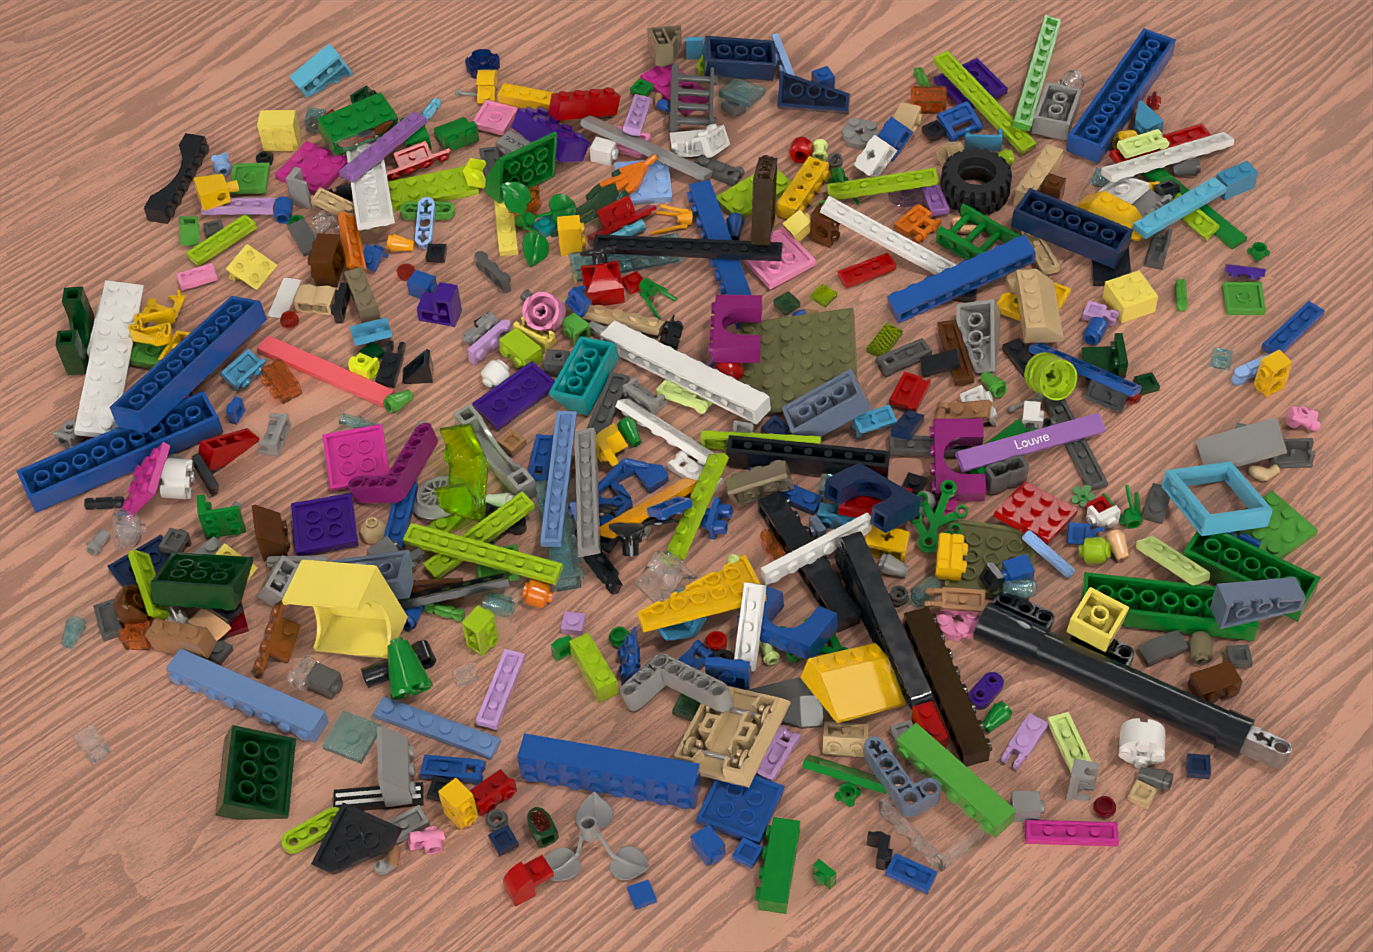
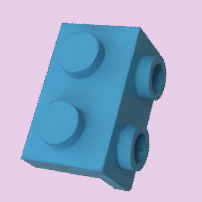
M247 349L223 370L220 376L236 391L241 387L245 389L252 382L251 379L255 375L258 377L264 372L266 360L264 358L260 360Z

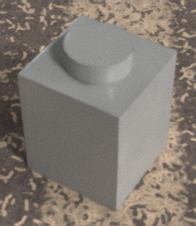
M1012 791L1010 805L1016 810L1014 822L1039 820L1040 814H1044L1045 810L1044 800H1040V792Z

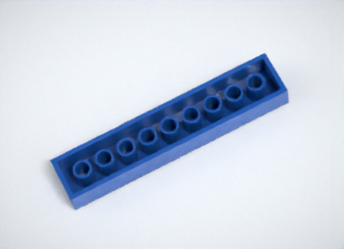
M1143 28L1069 133L1066 147L1067 152L1096 163L1101 162L1111 147L1116 133L1122 131L1137 109L1138 102L1144 99L1172 58L1176 39Z
M230 296L109 407L117 426L145 433L152 430L161 419L189 395L197 385L267 320L261 301Z
M202 391L181 400L148 433L118 427L16 470L35 513L134 471L136 466H141L146 456L149 457L155 447L158 448L163 442L170 445L167 455L169 456L200 441L223 432L219 417L206 393Z

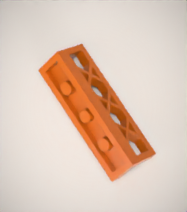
M341 211L338 214V221L347 271L362 267L365 272L367 269L356 217Z

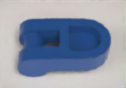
M697 640L678 660L700 671L705 666L706 657L713 658L715 653L711 649H706L704 644ZM697 654L701 655L699 659L695 657Z

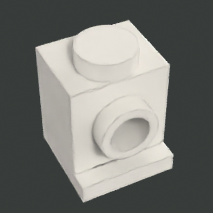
M1024 401L1022 423L1027 430L1033 427L1036 429L1042 428L1044 411L1040 410L1041 402Z

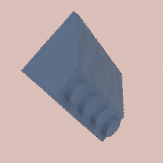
M852 369L845 371L782 407L793 435L821 437L872 409Z
M409 550L332 561L377 566L397 600L410 598L414 580Z

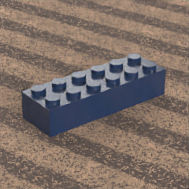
M1031 188L1028 189L1014 209L1011 227L1113 269L1129 247L1133 229Z

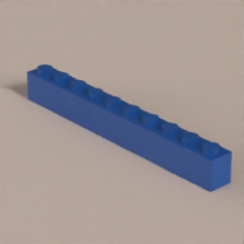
M706 180L689 184V192H686L688 203H692L691 210L693 216L696 215L697 217L695 218L696 226L698 229L701 228V239L732 240L711 181ZM709 258L711 268H715V280L720 282L719 290L721 295H752L739 260ZM746 322L734 323L736 329H739V324Z

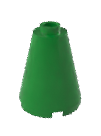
M403 637L391 640V644L387 646L390 696L392 700L403 699L407 695L412 694L413 696L433 687L432 681L409 641L403 640Z

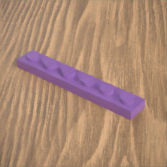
M414 111L339 170L340 177L351 182L357 180L427 123L426 116Z

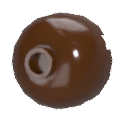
M130 584L127 587L125 585L117 593L113 607L116 617L121 623L130 626H140L152 619L146 612L138 586Z

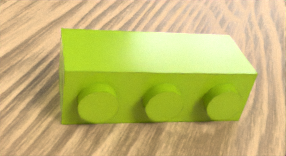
M589 632L570 640L571 655L598 702L601 703L618 695L617 679Z

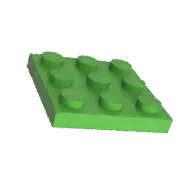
M1271 491L1262 497L1273 509L1268 527L1234 531L1238 537L1241 533H1245L1262 541L1259 549L1283 559L1317 535L1318 529L1274 491Z

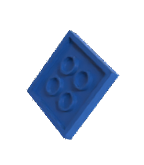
M758 776L754 777L749 788L714 780L696 818V824L702 826L710 824L718 832L740 840L744 837L760 845L767 831V826L770 824L785 791V786Z

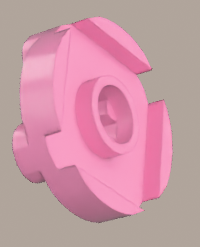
M939 608L936 615L939 631L943 632L945 638L953 641H960L961 638L966 637L967 639L971 638L974 635L975 627L979 620V612L941 610ZM954 618H960L963 622L956 624L954 623Z

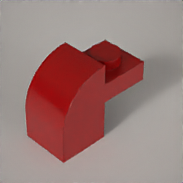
M542 854L524 865L522 862H519L513 866L503 879L504 889L516 907L536 896L534 887L554 877V872Z

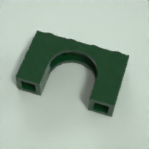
M83 286L65 287L62 304L68 316L70 330L57 331L55 346L67 375L86 374L89 356L87 355V348L95 316Z

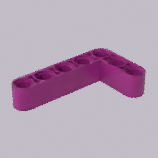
M422 423L415 428L387 475L356 476L348 482V487L357 503H396L406 497L438 444L437 436L430 423Z

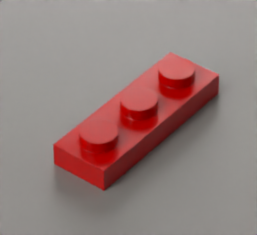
M887 252L837 271V277L847 289L895 271L896 263Z

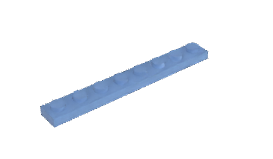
M556 411L540 540L541 547H562L577 421L576 411Z

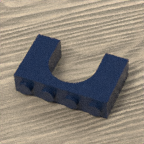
M857 463L826 479L824 497L838 505L858 496H872L883 500L872 506L870 524L885 533L919 516L920 497L861 463Z

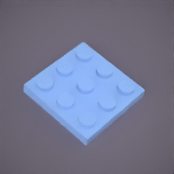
M639 161L614 162L615 176L620 175L619 168ZM659 161L654 162L648 167L649 170L645 174L640 187L632 194L628 195L625 189L619 194L617 189V200L627 195L630 196L633 205L672 202L669 166Z

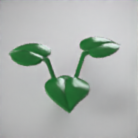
M506 182L500 185L504 204L510 212L519 213L515 216V224L519 228L530 231L523 237L522 247L525 259L529 267H532L547 257L549 243L544 236H538V232L529 226L534 224L536 218L552 215L554 223L557 224V217L575 215L576 205L567 195L555 194L549 201L550 212L533 215L531 212H525L528 208L526 204L531 201L529 189L518 182Z

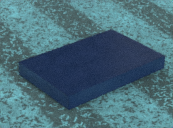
M162 535L135 549L150 555L156 574L171 555L161 552L159 549V545L164 538ZM128 554L107 566L122 588L125 585L128 587L130 584L138 586Z

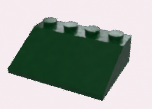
M172 552L151 581L153 604L165 607L172 605L184 608L202 607L203 609L235 610L242 600L252 567L253 557Z
M232 725L224 738L215 816L236 820L287 819L289 817L296 738Z

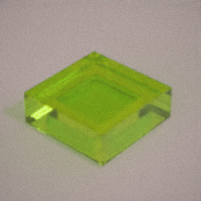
M821 284L811 294V300L825 308L837 297V292L824 284Z

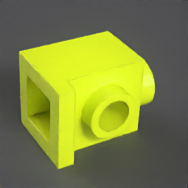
M360 352L356 357L352 356L348 362L351 372L372 381L377 376L380 367L378 358H371Z

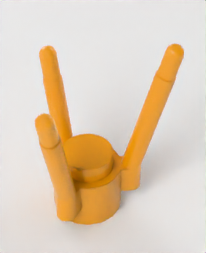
M660 205V208L675 212L655 211L656 214L676 216L677 223H681V225L651 231L650 234L654 235L677 229H687V225H692V210Z

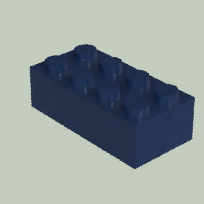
M705 36L702 50L704 76H710V69L714 67V75H717V77L759 80L774 79L777 61L773 40Z

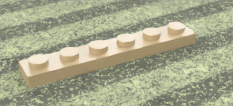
M559 297L566 306V315L569 316L574 313L565 303L567 298ZM590 305L586 315L581 317L582 319L608 325L615 320L635 331L657 336L662 332L665 321L655 317L647 318L637 313L630 314L619 309H607L602 305Z

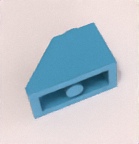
M1142 100L1139 101L1134 131L1138 135L1156 129L1162 132L1164 120Z

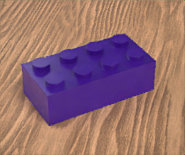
M543 107L518 108L511 127L531 142L556 132V160L559 162L583 161L590 144L583 134L572 130L570 125L556 121L548 113V110Z

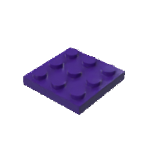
M978 58L962 64L994 99L1007 94L1008 88ZM943 73L934 77L935 85L956 106L968 101L973 109L976 108Z
M352 493L291 503L297 556L359 546Z

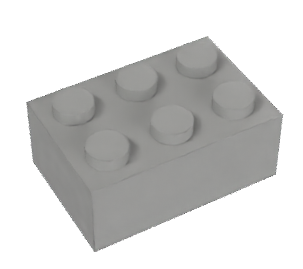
M1047 82L1034 115L1032 133L1067 141L1080 105L1082 89Z

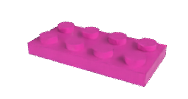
M673 64L667 67L655 66L640 75V79L654 84L653 91L655 93H661L663 99L670 102L671 70ZM682 81V83H678V86L683 89L705 90L696 82ZM681 96L678 97V101H681V103L706 104L709 102V97ZM681 110L684 116L693 112V110Z

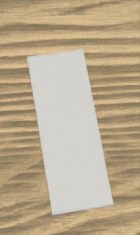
M283 278L268 313L269 317L286 318L301 280Z

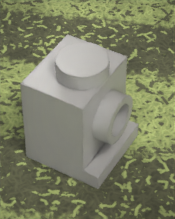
M68 419L59 431L53 433L59 446L68 449L82 443L87 436L74 434L77 419L74 421Z

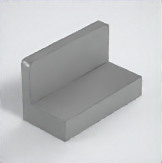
M294 167L286 177L293 205L311 210L313 206L307 182L304 181L301 168Z

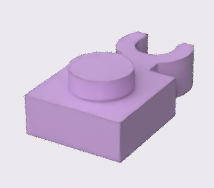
M1088 301L1082 319L1090 321L1093 317H1101L1109 325L1115 326V318L1118 319L1119 311L1107 310V305Z

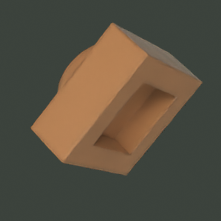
M511 429L498 441V444L503 450L514 456L527 442L524 437Z

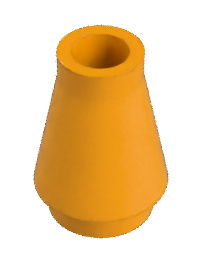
M389 234L387 249H390L391 252L413 251L415 240H410L397 234Z

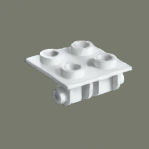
M701 130L670 132L672 153L683 158L699 157L701 154L705 155L701 141H692V138L697 136V132Z

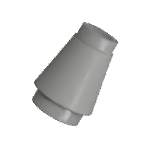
M883 553L877 568L881 570V573L905 578L910 566L891 554L886 555Z

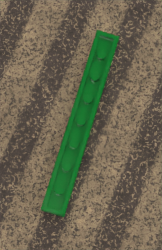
M1163 168L1140 173L1149 182L1158 181L1161 183L1171 179L1180 185V192L1178 193L1181 195L1190 191ZM1205 204L1199 208L1219 224L1220 228L1214 235L1232 250L1246 242L1247 236L1209 205Z

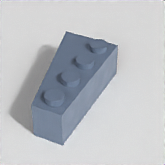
M1296 577L1221 583L1216 585L1210 609L1219 628L1223 629L1301 611L1306 597Z

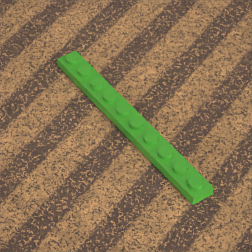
M1045 15L1012 124L1013 127L1030 131L1061 24L1060 19Z

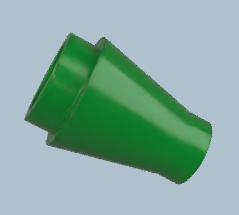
M626 417L618 422V430L631 447L639 446L642 440L640 439L635 421L630 417Z
M1002 701L998 704L994 703L982 722L984 730L987 733H991L994 729L1010 720V716L1013 714L1010 707Z

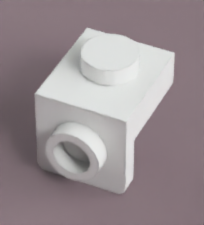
M1091 505L1087 510L1086 521L1093 528H1113L1119 522L1121 510L1115 505L1098 513Z

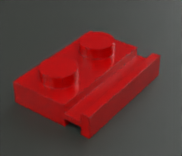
M904 371L889 399V404L917 412L930 387L931 380L928 379L926 381L922 379L923 377Z

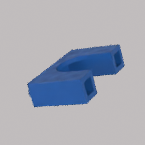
M767 586L760 641L775 646L782 651L792 653L799 658L808 660V658L816 657L838 629L837 613L818 606L807 621L797 627L782 628L776 626L772 621L784 607L783 592ZM740 614L737 616L738 626H739Z

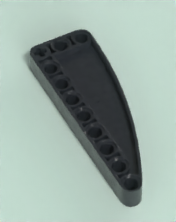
M859 531L840 537L835 552L837 567L846 587L851 593L852 600L860 605L862 611L860 618L872 642L876 643L889 658L906 703L913 710L912 708L916 705L930 701L934 702L932 692L862 532Z

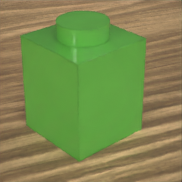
M179 216L178 236L180 245L193 246L199 244L200 225L198 216Z

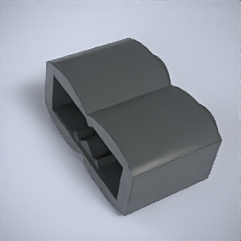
M1015 455L1009 457L1004 462H994L986 467V487L991 494L1003 492L1008 487L1020 486L1024 481H1027L1029 465L1023 455Z

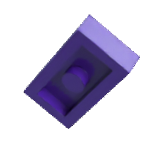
M1225 264L1224 271L1228 272V276L1240 277V274L1248 275V279L1259 280L1260 276L1265 277L1266 269Z

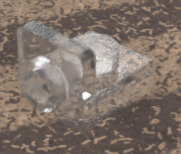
M324 210L307 223L315 237L317 233H325L331 227L336 231L340 230L337 225L338 219L332 213L329 215Z

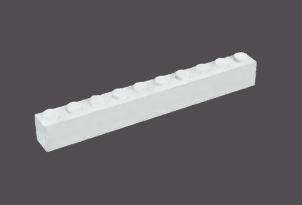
M614 320L600 334L602 341L615 343L618 356L666 380L672 381L756 425L771 410L770 398L766 393L760 392L748 384H743L735 380V378L705 365L701 361H696L688 355L658 342L656 339H651L625 324Z

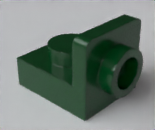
M366 85L350 95L351 103L353 104L375 95L377 92L371 90Z

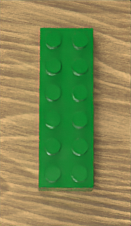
M1196 531L1183 552L1185 557L1209 571L1210 580L1218 584L1296 577L1306 597L1305 603L1301 611L1283 615L1297 622L1314 596L1321 578L1227 533L1201 536Z

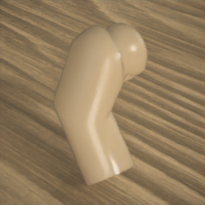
M1276 464L1268 469L1261 466H1251L1248 469L1250 476L1263 482L1280 473V468Z

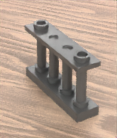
M672 65L669 132H676L677 126H680V124L708 126L716 123V117H713L714 85H717V75H714V67L710 69V76L682 74V72H679V65ZM682 81L709 83V90L683 89L678 86V83H682ZM678 97H709V104L681 103V101H678ZM678 111H709L708 119L681 117V115H678Z

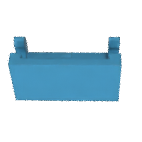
M966 128L965 149L979 148L983 150L985 148L989 149V151H1001L1002 129H998V135L970 134V128Z
M886 405L867 411L852 419L851 429L852 431L856 430V438L858 439L864 433L889 426V428L894 427L897 419L891 406Z

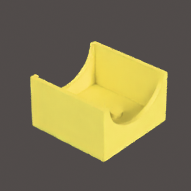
M301 560L282 599L284 605L313 606L317 620V636L313 648L318 652L388 659L387 646L391 644V640L399 638L408 618L380 570L374 565Z

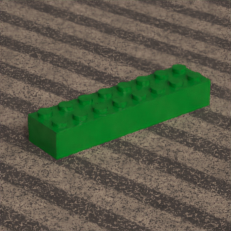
M1084 572L1081 601L1091 587L1128 606L1129 610L1121 625L1123 627L1167 632L1179 630L1180 633L1185 634L1203 631L1211 637L1246 641L1255 640L1258 621L1223 629L1219 628L1210 609L1216 589L1215 586H1193L1188 583Z

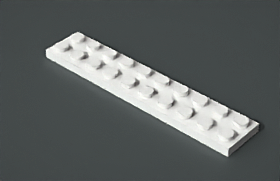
M105 280L74 430L75 435L97 437L118 427L109 407L125 391L134 344L128 327L130 324H134L133 317L140 312L144 285Z

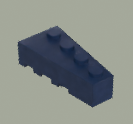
M780 71L777 107L778 109L849 114L850 93Z

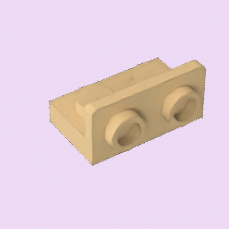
M824 722L823 755L864 757L865 741L868 739L869 724Z

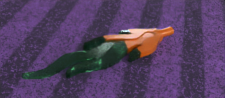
M653 154L644 162L639 161L621 167L611 173L612 178L606 179L594 186L585 196L589 202L576 208L575 215H580L581 217L586 214L580 219V223L584 222L585 225L597 218L596 210L616 201L618 196L620 199L636 191L642 184L645 174L649 170L648 167L656 162L658 157ZM558 230L551 233L550 236L552 238L557 237Z

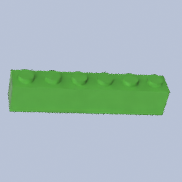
M917 723L897 738L896 751L898 755L904 760L907 759L919 774H924L927 778L936 779L941 785L940 790L946 794L948 800L960 806L965 815L978 822L984 832L990 833L996 838L1014 822L1016 810Z

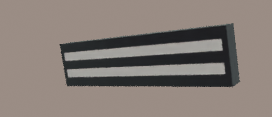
M423 782L415 783L416 794L412 795L413 804L392 807L385 806L380 786L335 789L333 807L340 808L343 802L362 811L423 806L424 785Z

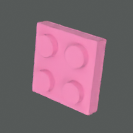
M486 100L473 121L477 124L478 130L503 136L512 125L518 108Z

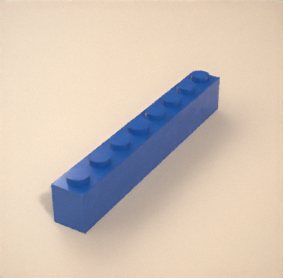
M1025 235L1015 237L1003 245L995 246L992 250L979 253L974 258L964 260L954 267L946 268L934 276H928L925 280L910 284L905 289L891 293L887 296L888 307L899 324L1034 263L1036 251Z

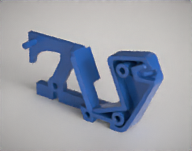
M623 458L598 483L599 504L607 503L619 506L620 510L616 511L619 516L628 507L633 508L631 496L622 484L619 485V482L636 475L646 491L653 493L669 481L668 472L663 465ZM609 486L610 489L613 488L618 496L603 498L600 495ZM608 514L604 517H599V524H606L613 520L614 516Z

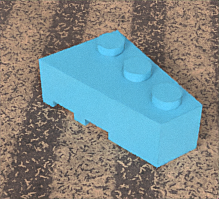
M328 44L289 77L308 98L326 89L327 85L333 82L336 84L340 82L341 78L347 75L351 77L354 74L338 52Z

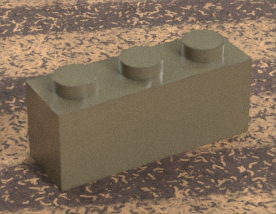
M358 267L345 271L346 283H348L361 323L381 319L378 305L363 268Z

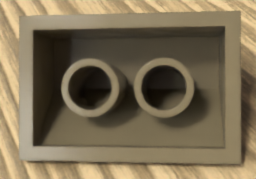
M775 460L768 466H756L751 468V471L745 473L737 472L732 474L731 477L726 478L728 496L736 506L756 501L779 490L782 493L795 489L785 460Z

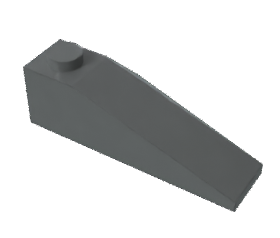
M800 677L748 689V691L790 701L791 704L782 720L783 723L792 724L795 728L800 729L824 727L822 704Z

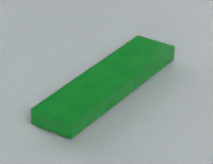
M810 754L803 761L802 767L804 769L886 795L888 794L874 774Z

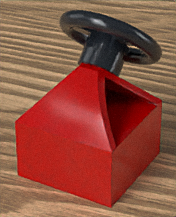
M616 246L594 248L580 252L582 257L592 256L593 264L581 266L582 282L586 287L585 295L592 301L591 305L608 306L625 303L624 286L618 260L608 262L606 254L617 251Z

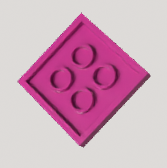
M306 141L275 173V177L277 180L287 184L286 177L294 167L301 168L309 193L315 195L320 187L325 190L330 187L340 176L339 170L348 164L347 157L343 155L334 156L331 150Z
M382 424L322 434L331 492L349 489L348 482L356 476L388 474L389 463Z
M163 442L158 448L155 447L149 457L146 456L141 466H136L133 472L134 481L130 483L127 490L129 496L122 505L124 509L122 517L130 520L155 495L170 445Z

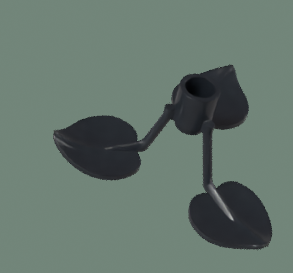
M607 503L599 504V515L611 514L614 518L618 517L616 511L620 510L619 506ZM670 516L666 520H657L656 517H649L642 524L636 522L609 524V529L620 536L622 555L637 556L639 555V543L642 542L646 526L662 525L671 522L679 524V520Z

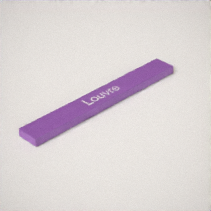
M1095 413L957 451L955 456L963 473L988 466L994 462L1005 461L1015 455L1024 456L1104 433L1106 429L1100 414Z

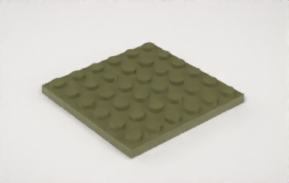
M853 308L762 320V323L746 322L739 324V335H760V363H742L744 373L740 382L748 384L769 396L771 410L767 414L783 412V406L849 369H852L858 379Z

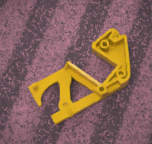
M177 290L178 295H168V299L175 302L173 308L157 303L156 298H149L142 313L135 314L133 317L134 324H130L128 327L132 341L155 346L171 343L173 332L171 323L175 322L187 296L181 295L180 290ZM156 322L155 326L144 328L146 323Z

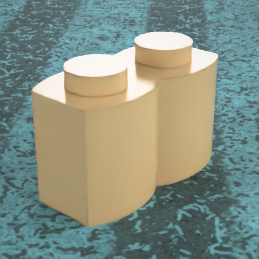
M312 284L299 285L293 302L296 311L306 314L331 315V306L335 304L336 289L328 285L318 287Z

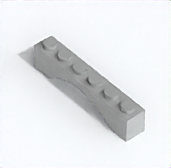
M471 404L453 413L456 428L510 493L517 495L523 491L529 499L537 495L533 477L523 466L515 463L503 451L485 425L480 414Z

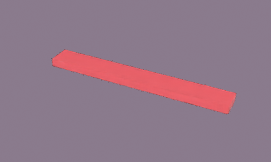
M269 335L257 347L258 353L383 408V400L386 396L394 394V390Z

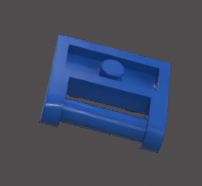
M968 101L938 113L936 117L939 123L947 130L946 134L949 142H956L958 138L965 136L966 128H970L969 133L983 130L981 121ZM972 122V125L954 132L953 128L964 123Z

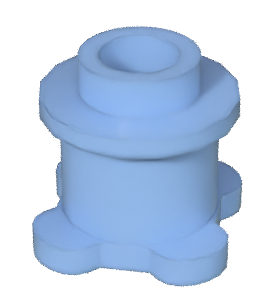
M228 153L211 157V160L214 162L215 174L226 176L231 173L232 166L228 160Z

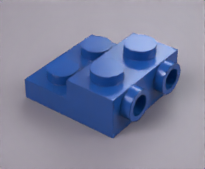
M706 657V674L724 682L727 686L743 690L750 689L752 678L750 662L742 659L730 660L721 657Z

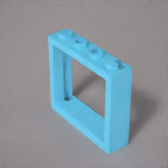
M1231 461L1165 470L1161 487L1201 536L1268 527L1273 509ZM1225 481L1248 509L1210 514L1187 486Z

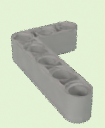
M666 654L655 655L620 688V693L627 708L632 711L642 708L665 685L719 712L729 710L734 704L729 689L724 682Z

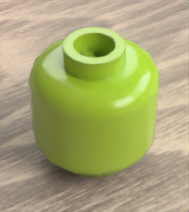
M1087 537L1083 545H1079V555L1084 557V561L1087 564H1104L1108 558H1111L1110 542H1107L1104 537Z

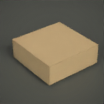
M1137 779L1127 796V801L1148 810L1158 789Z

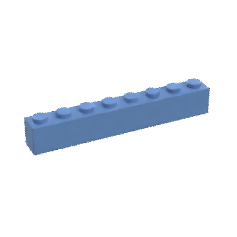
M181 648L166 667L169 679L174 684L185 685L192 692L203 693L213 701L219 700L231 709L237 708L249 717L253 715L267 725L273 724L285 733L291 732L296 734L303 741L309 740L315 743L329 723L325 711Z

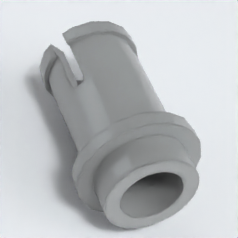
M595 321L589 323L590 333L599 337L608 327L600 325Z
M104 529L99 530L93 540L88 541L87 552L91 555L100 554L101 548L111 538V535Z

